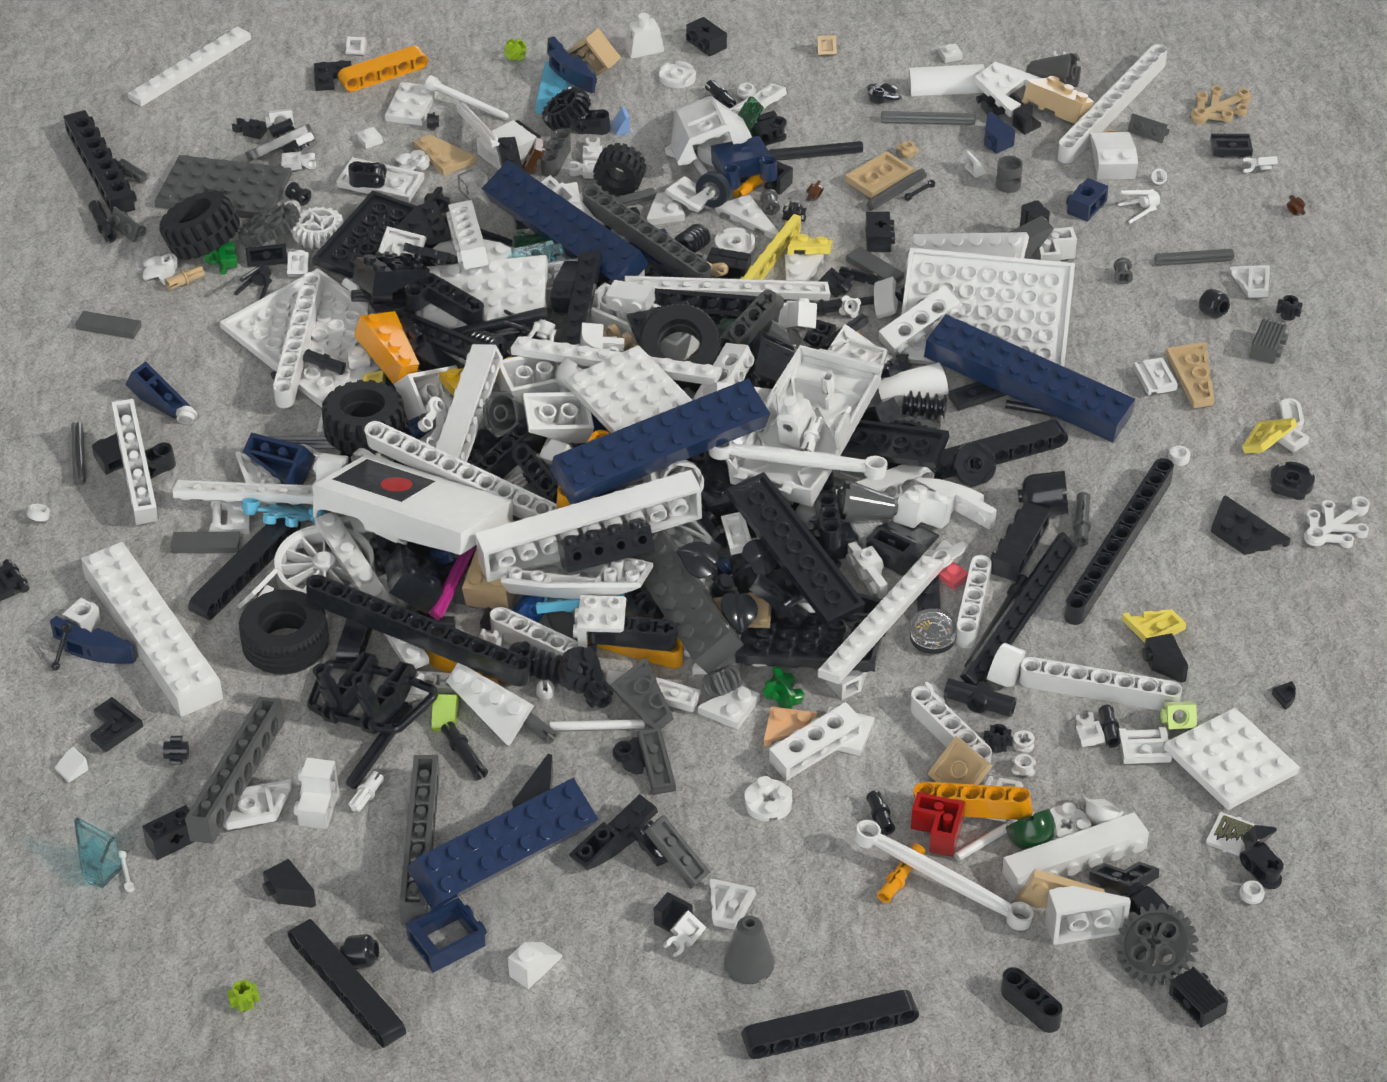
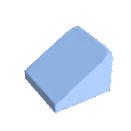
M621 107L612 122L615 135L628 134L630 132V118L625 107Z

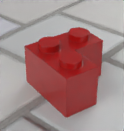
M917 792L912 808L911 829L931 833L929 852L950 857L954 856L964 822L965 802Z

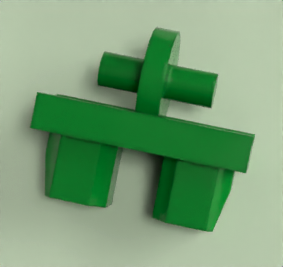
M228 242L218 250H214L206 256L203 255L206 263L212 265L218 263L220 275L227 274V268H237L234 242Z
M773 667V676L765 682V687L762 690L764 697L769 700L774 699L781 708L792 709L793 705L801 704L804 692L801 688L793 689L795 678L792 673H783L780 667Z

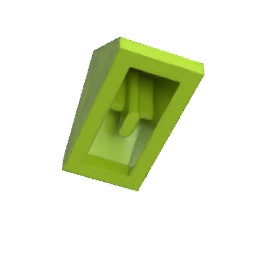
M438 693L436 701L432 704V731H441V727L444 724L450 730L447 724L449 721L454 722L456 726L460 702L458 694Z

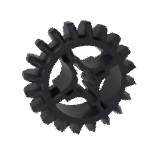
M577 86L568 87L566 90L563 89L562 92L552 97L551 101L547 102V106L543 108L542 119L552 131L576 125V122L580 121L590 109L591 100L584 89Z

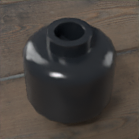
M1208 289L1199 299V308L1203 314L1213 318H1220L1228 312L1230 301L1225 293L1215 289Z
M369 934L351 935L346 938L344 945H341L340 952L355 968L371 967L375 960L379 958V944Z

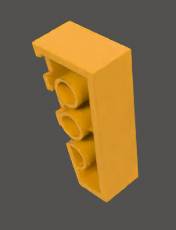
M395 311L361 315L359 317L354 336L393 385L406 375L417 372L418 360Z

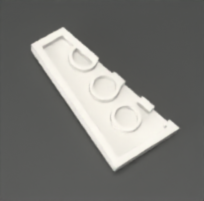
M457 663L446 681L508 746L511 745L534 707L528 701Z

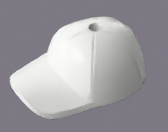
M1083 794L1081 796L1086 802V815L1094 825L1122 817L1124 814L1123 810L1115 807L1105 799H1088Z

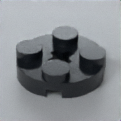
M967 443L959 447L955 452L951 467L956 477L962 483L970 486L984 484L995 474V454L984 443ZM971 460H978V469L971 468Z
M1286 462L1285 465L1280 467L1278 464L1271 471V491L1275 494L1302 500L1312 491L1315 476L1309 472L1310 469L1306 465L1298 462Z
M580 646L570 648L561 657L563 661L562 666H559V676L562 684L569 691L573 690L578 694L586 693L585 688L591 681H602L604 673L601 669L600 661L591 647ZM579 664L583 669L582 674H578L577 671L580 669Z

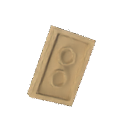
M886 151L846 174L845 182L872 199L914 173V168Z

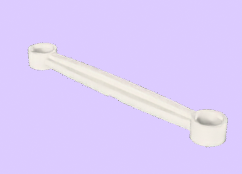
M732 441L709 450V455L717 460H725L730 456L789 465L863 472L867 478L873 480L883 479L887 472V460L880 456H870L866 460L809 451H795L794 449L732 443Z
M863 820L857 824L854 840L860 847L873 848L876 846L943 885L1006 916L1007 924L1014 930L1024 931L1030 927L1034 911L1027 903L1014 902L1011 904L951 869L880 834L881 828L874 821ZM861 832H869L874 836L868 837L863 835ZM1014 913L1022 914V915H1024L1027 919H1019V918L1015 917L1013 914H1014Z

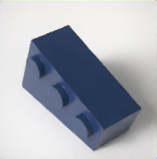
M252 432L243 450V453L256 464L263 467L283 484L303 485L316 457L303 445Z

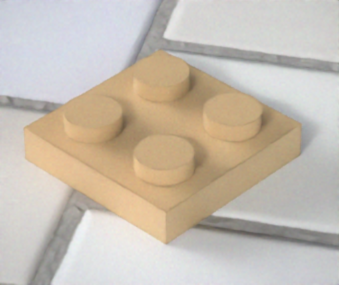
M955 736L927 775L939 783L979 785L993 765L961 738Z

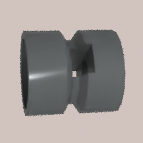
M1004 156L998 160L997 189L1005 193H1014L1021 188L1023 162L1020 158Z

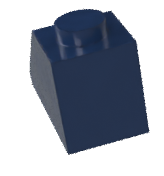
M989 112L985 127L984 145L997 154L1014 146L1015 130L995 114Z

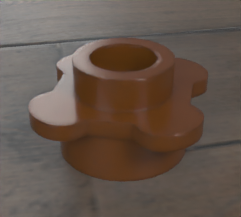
M818 180L816 184H810L806 191L808 193L807 200H810V198L817 200L824 190V187L820 185L821 180Z
M1290 195V201L1287 203L1288 210L1294 215L1299 213L1304 215L1306 213L1304 201L1300 197L1295 198L1294 195Z

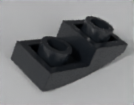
M816 320V328L811 331L808 330L803 340L811 346L822 349L821 342L836 331V325Z

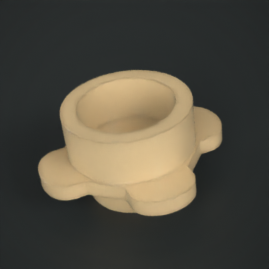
M905 141L896 146V149L900 150V156L906 159L913 158L915 153L919 152V148L912 141Z

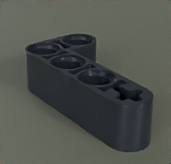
M433 273L422 276L405 288L406 307L410 311H420L431 303L467 325L485 321L484 303L481 300Z
M625 616L623 632H588V639L590 642L600 645L671 651L677 646V625L670 620Z

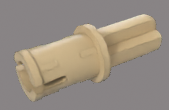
M199 265L187 271L181 270L179 274L164 279L167 289L171 291L185 284L187 286L189 282L203 277L205 271Z

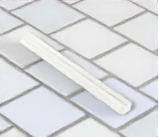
M462 102L460 105H456L457 112L491 148L499 146L498 138L465 103Z

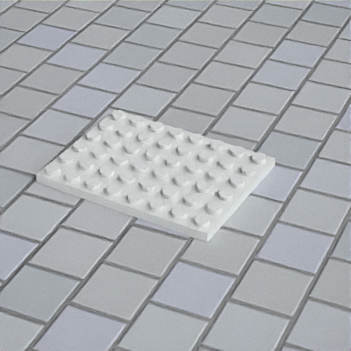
M910 248L901 315L946 285L961 302L960 313L956 319L1064 366L1075 263ZM934 310L933 312H935V313H940V312H942V311H941V310ZM919 321L917 322V324L922 325L925 324V322ZM901 333L900 335H901V336H907V335H909V334H908V333ZM931 333L921 343L912 345L905 353L909 354L910 363L926 365L936 363L924 357L926 339Z
M317 268L312 272L320 274L323 294L308 349L320 354H329L333 359L346 362V369L342 375L327 369L321 370L319 366L308 362L304 363L298 389L322 407L326 396L339 385L344 386L345 383L350 381L353 383L357 382V380H363V374L382 370L370 355V366L349 368L347 349L363 347L354 334L359 317L361 315H368V305L364 302H352L351 292ZM302 277L220 321L221 329L276 372ZM408 339L414 351L417 348L418 344L415 345V343L412 340Z

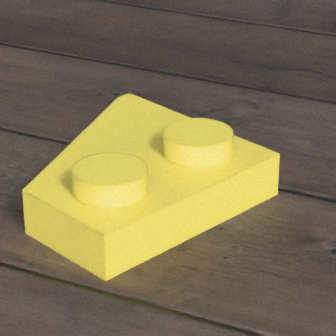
M797 234L793 236L788 245L787 255H794V250H802L805 254H830L833 248V240H828L824 236L810 238L806 234Z
M1295 418L1259 421L1242 445L1244 453L1258 454L1267 450L1297 426Z
M1172 609L1159 612L1143 611V616H1130V613L1122 615V621L1144 643L1146 638L1170 633L1175 635L1186 629V622Z

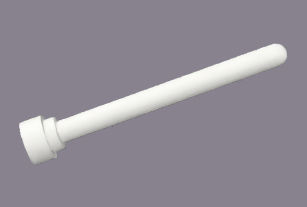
M430 75L425 83V89L428 91H440L500 119L507 120L509 118L508 113L441 84L437 77Z

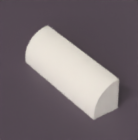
M984 64L909 68L908 85L911 97L984 93L973 83L975 76L985 69Z
M940 363L903 371L891 377L881 378L878 389L881 399L894 397L898 406H902L904 394L907 396L910 390L913 392V397H916L918 391H921L922 398L925 397L927 392H929L930 398H933L935 393L938 396L948 394V383Z

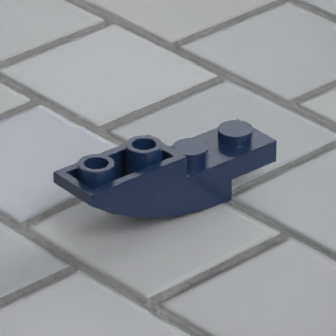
M555 36L548 38L547 54L549 55V66L573 86L581 87L589 93H595L597 77L591 72L587 64L579 56L572 57Z
M55 616L50 621L53 637L60 641L63 634L62 625L67 623L72 626V630L67 634L65 640V652L102 663L133 664L136 661L133 644L128 640H123L113 635L109 631H104L97 627L91 633L89 630L80 628L69 620H64L58 616Z

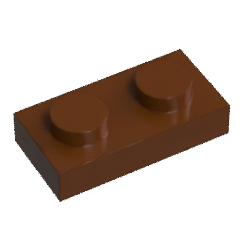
M535 138L522 162L523 170L529 175L531 173L534 174L538 159L541 160L544 155L545 149L543 148L542 139Z

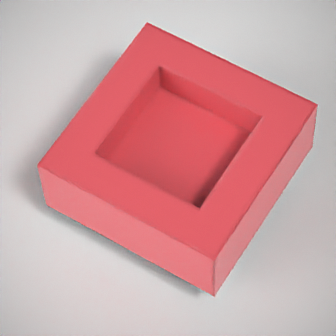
M952 562L949 566L943 568L938 575L941 582L955 590L967 581L969 572L955 562Z

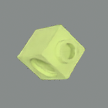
M1192 701L1163 702L1164 709H1160V721L1164 723L1167 729L1197 727L1195 703ZM1176 710H1182V718L1174 721L1173 713Z

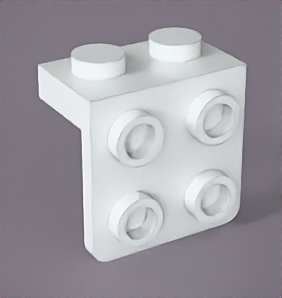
M580 595L579 608H575V621L577 624L573 626V638H577L578 647H587L588 632L620 633L624 631L626 598L624 596Z

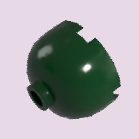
M1047 809L1006 826V831L1010 840L1017 848L1026 850L1052 840L1056 833V824L1050 809Z

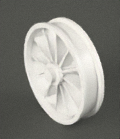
M316 525L303 528L287 537L275 554L274 566L278 570L276 573V583L279 590H296L306 593V586L304 589L297 586L305 583L309 576L317 574L342 584L344 583L340 578L350 581L333 552L326 551V541ZM346 527L375 573L374 553L370 543L359 532ZM323 543V552L317 553L311 546ZM304 548L310 556L298 553L297 551ZM287 560L296 562L294 564H285ZM284 575H295V576H293V577H291V578H289V579H286Z

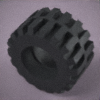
M615 143V145H608L607 148L605 147L602 150L594 166L593 177L597 180L596 184L601 186L603 191H608L610 195L616 194V196L635 192L638 190L645 175L647 166L644 163V157H641V153L639 151L636 152L634 147H628V144L623 143V145H620V143Z

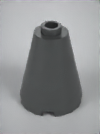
M1069 53L1033 60L1027 65L1026 73L1041 78L1055 76L1064 84L1078 87L1081 67L1077 66V61H1080V58L1076 53Z
M506 391L491 394L488 397L487 404H484L483 407L485 424L497 435L508 434L526 417L523 397Z
M848 479L841 480L840 483H844L843 488H838L836 494L841 524L892 519L893 515L897 514L898 502H895L894 497Z
M745 916L736 925L724 957V968L734 981L742 984L759 983L760 979L770 977L774 970L775 959L762 922L757 917Z

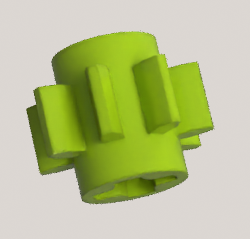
M511 38L504 46V54L511 61L516 59L519 62L527 54V46L521 39L514 40Z
M247 979L233 982L232 990H227L230 1007H236L240 1012L253 1010L254 1003L260 1001L257 984L251 985Z

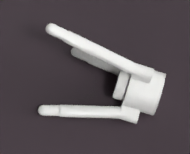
M1154 189L1120 191L1122 195L1142 196L1138 199L1119 202L1117 205L1124 206L1140 203L1141 207L1147 208L1130 219L1128 223L1131 224L1149 212L1156 211V206L1160 204V197Z
M540 319L539 323H534L527 337L532 338L537 332L536 336L541 338V340L549 339V341L554 342V336L557 331L554 329L555 324Z

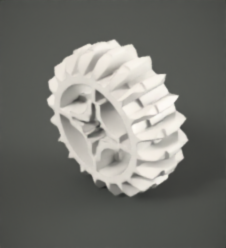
M316 206L312 209L308 207L306 211L301 210V218H299V222L295 223V227H291V233L294 241L299 246L303 245L304 248L310 247L311 250L314 248L320 250L344 222L342 215L338 214L337 210L333 211L332 208L325 209L324 206L321 208Z

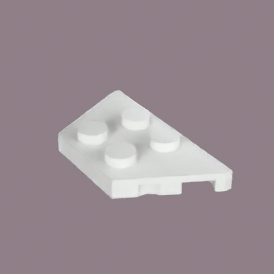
M291 779L246 787L223 827L231 830L276 821L292 790Z

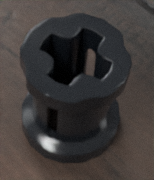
M291 182L285 190V196L298 201L301 206H304L311 199V191L301 188L296 182Z

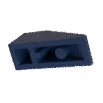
M146 361L130 373L125 384L140 400L174 419L177 418L176 410L178 408L190 406Z

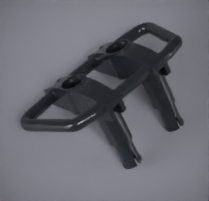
M362 652L354 662L333 659L324 664H317L313 668L316 680L308 698L307 707L310 711L323 717L324 721L334 724L338 722L361 727L362 731L371 734L377 732L400 733L436 701L438 689L435 685L416 678L417 671L413 664L401 661L395 669L378 666L379 661L376 655ZM332 669L347 670L340 677L338 684H336L335 679L329 673ZM374 674L388 677L375 694L374 690L370 687ZM412 686L429 693L397 724H387L396 712L403 707ZM320 693L325 700L323 707L317 704ZM358 703H360L364 712L361 718L349 715Z

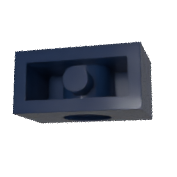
M1087 178L1067 197V214L1088 222L1107 202L1109 186Z

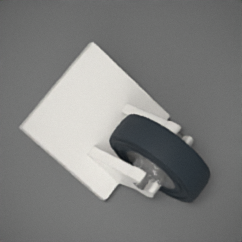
M707 172L698 179L697 183L684 176L668 187L665 193L671 196L673 200L687 206L689 210L698 213L706 206L716 208L726 203L731 194V187L728 180L722 174Z

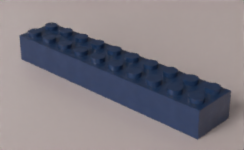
M509 160L481 188L492 203L570 258H578L579 261L581 252L601 251L602 262L598 277L609 285H612L614 280L624 281L625 276H639L649 265L640 250Z
M945 314L926 339L925 358L940 363V365L1108 441H1115L1132 416L1135 398L950 315Z
M748 378L553 456L550 470L569 503H580L666 468L677 461L686 460L714 447L765 428L770 412Z

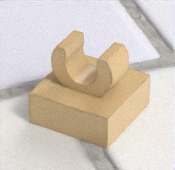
M836 35L817 36V55L837 54Z

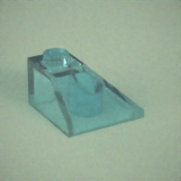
M77 817L74 820L82 877L87 883L94 884L103 889L122 870L115 837Z

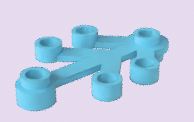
M255 498L242 499L244 514L256 515L257 511L268 512L263 514V523L276 524V519L285 518V525L288 527H297L299 521L310 520V522L315 523L313 506L307 508L300 503L289 507L283 503L269 504V507L260 506V500ZM320 509L317 517L327 514L326 510Z

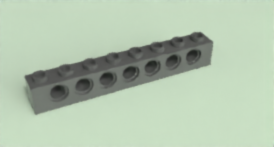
M258 697L185 817L190 841L213 844L285 723L281 699Z
M414 755L399 904L401 925H406V923L428 913V903L407 867L417 857L433 850L440 778L438 755Z

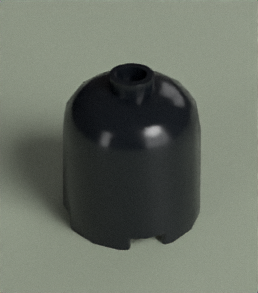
M1065 471L1032 474L1023 480L1022 489L1017 490L1018 503H1023L1024 505L1025 502L1051 509L1050 515L1068 514L1067 494L1062 493V491H1067Z

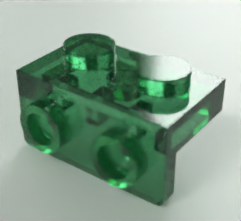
M751 96L738 113V116L744 120L749 132L764 109Z

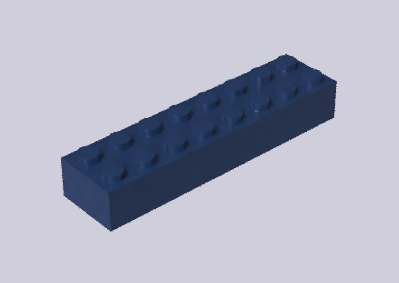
M573 777L417 857L407 869L433 911L581 833L595 823L598 817Z

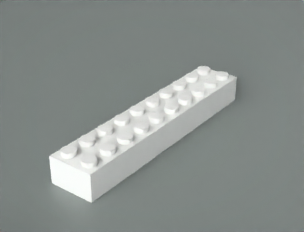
M688 470L475 533L479 565L486 581L490 582L502 578L507 569L520 568L527 571L560 561L557 541L564 540V537L568 535L580 536L584 535L588 530L597 529L600 531L607 529L609 525H624L629 523L630 520L637 518L645 520L651 526L652 533L702 519L701 488L692 470Z
M120 542L81 558L86 580L127 640L133 644L134 650L179 716L183 717L222 700L223 694L220 679L125 544Z

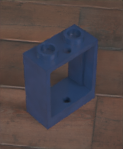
M459 897L406 923L408 941L433 973L485 947V935L487 934L485 926L481 921L477 922L469 905H464ZM458 920L469 935L438 950L427 935Z

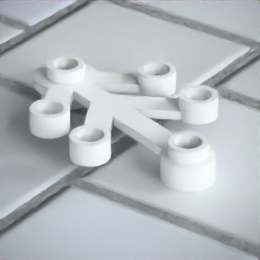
M433 397L428 401L426 405L427 414L418 422V427L421 431L427 432L433 427L432 421L435 419V429L423 442L436 448V442L440 438L442 425L446 421L448 412L444 401L438 397Z
M1362 496L1353 498L1351 508L1335 519V503L1330 500L1323 501L1321 512L1324 513L1325 525L1319 527L1320 513L1318 511H1308L1306 521L1310 527L1304 533L1305 542L1311 546H1321L1325 542L1339 543L1344 548L1352 547L1354 537L1348 533H1354L1358 538H1365L1368 535L1369 527L1363 523L1357 525L1344 523L1355 516H1364L1369 510V500ZM1331 532H1346L1342 535L1329 534Z

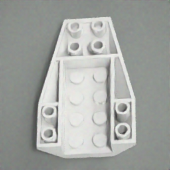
M711 95L675 109L671 150L678 165H688L697 159L692 145L702 144L706 140L720 137L728 132L733 144H741L752 138L744 120Z
M629 557L567 573L561 567V561H557L527 571L520 568L507 569L501 578V583L509 593L539 597L580 599V595L615 596L640 588L652 570L653 563Z

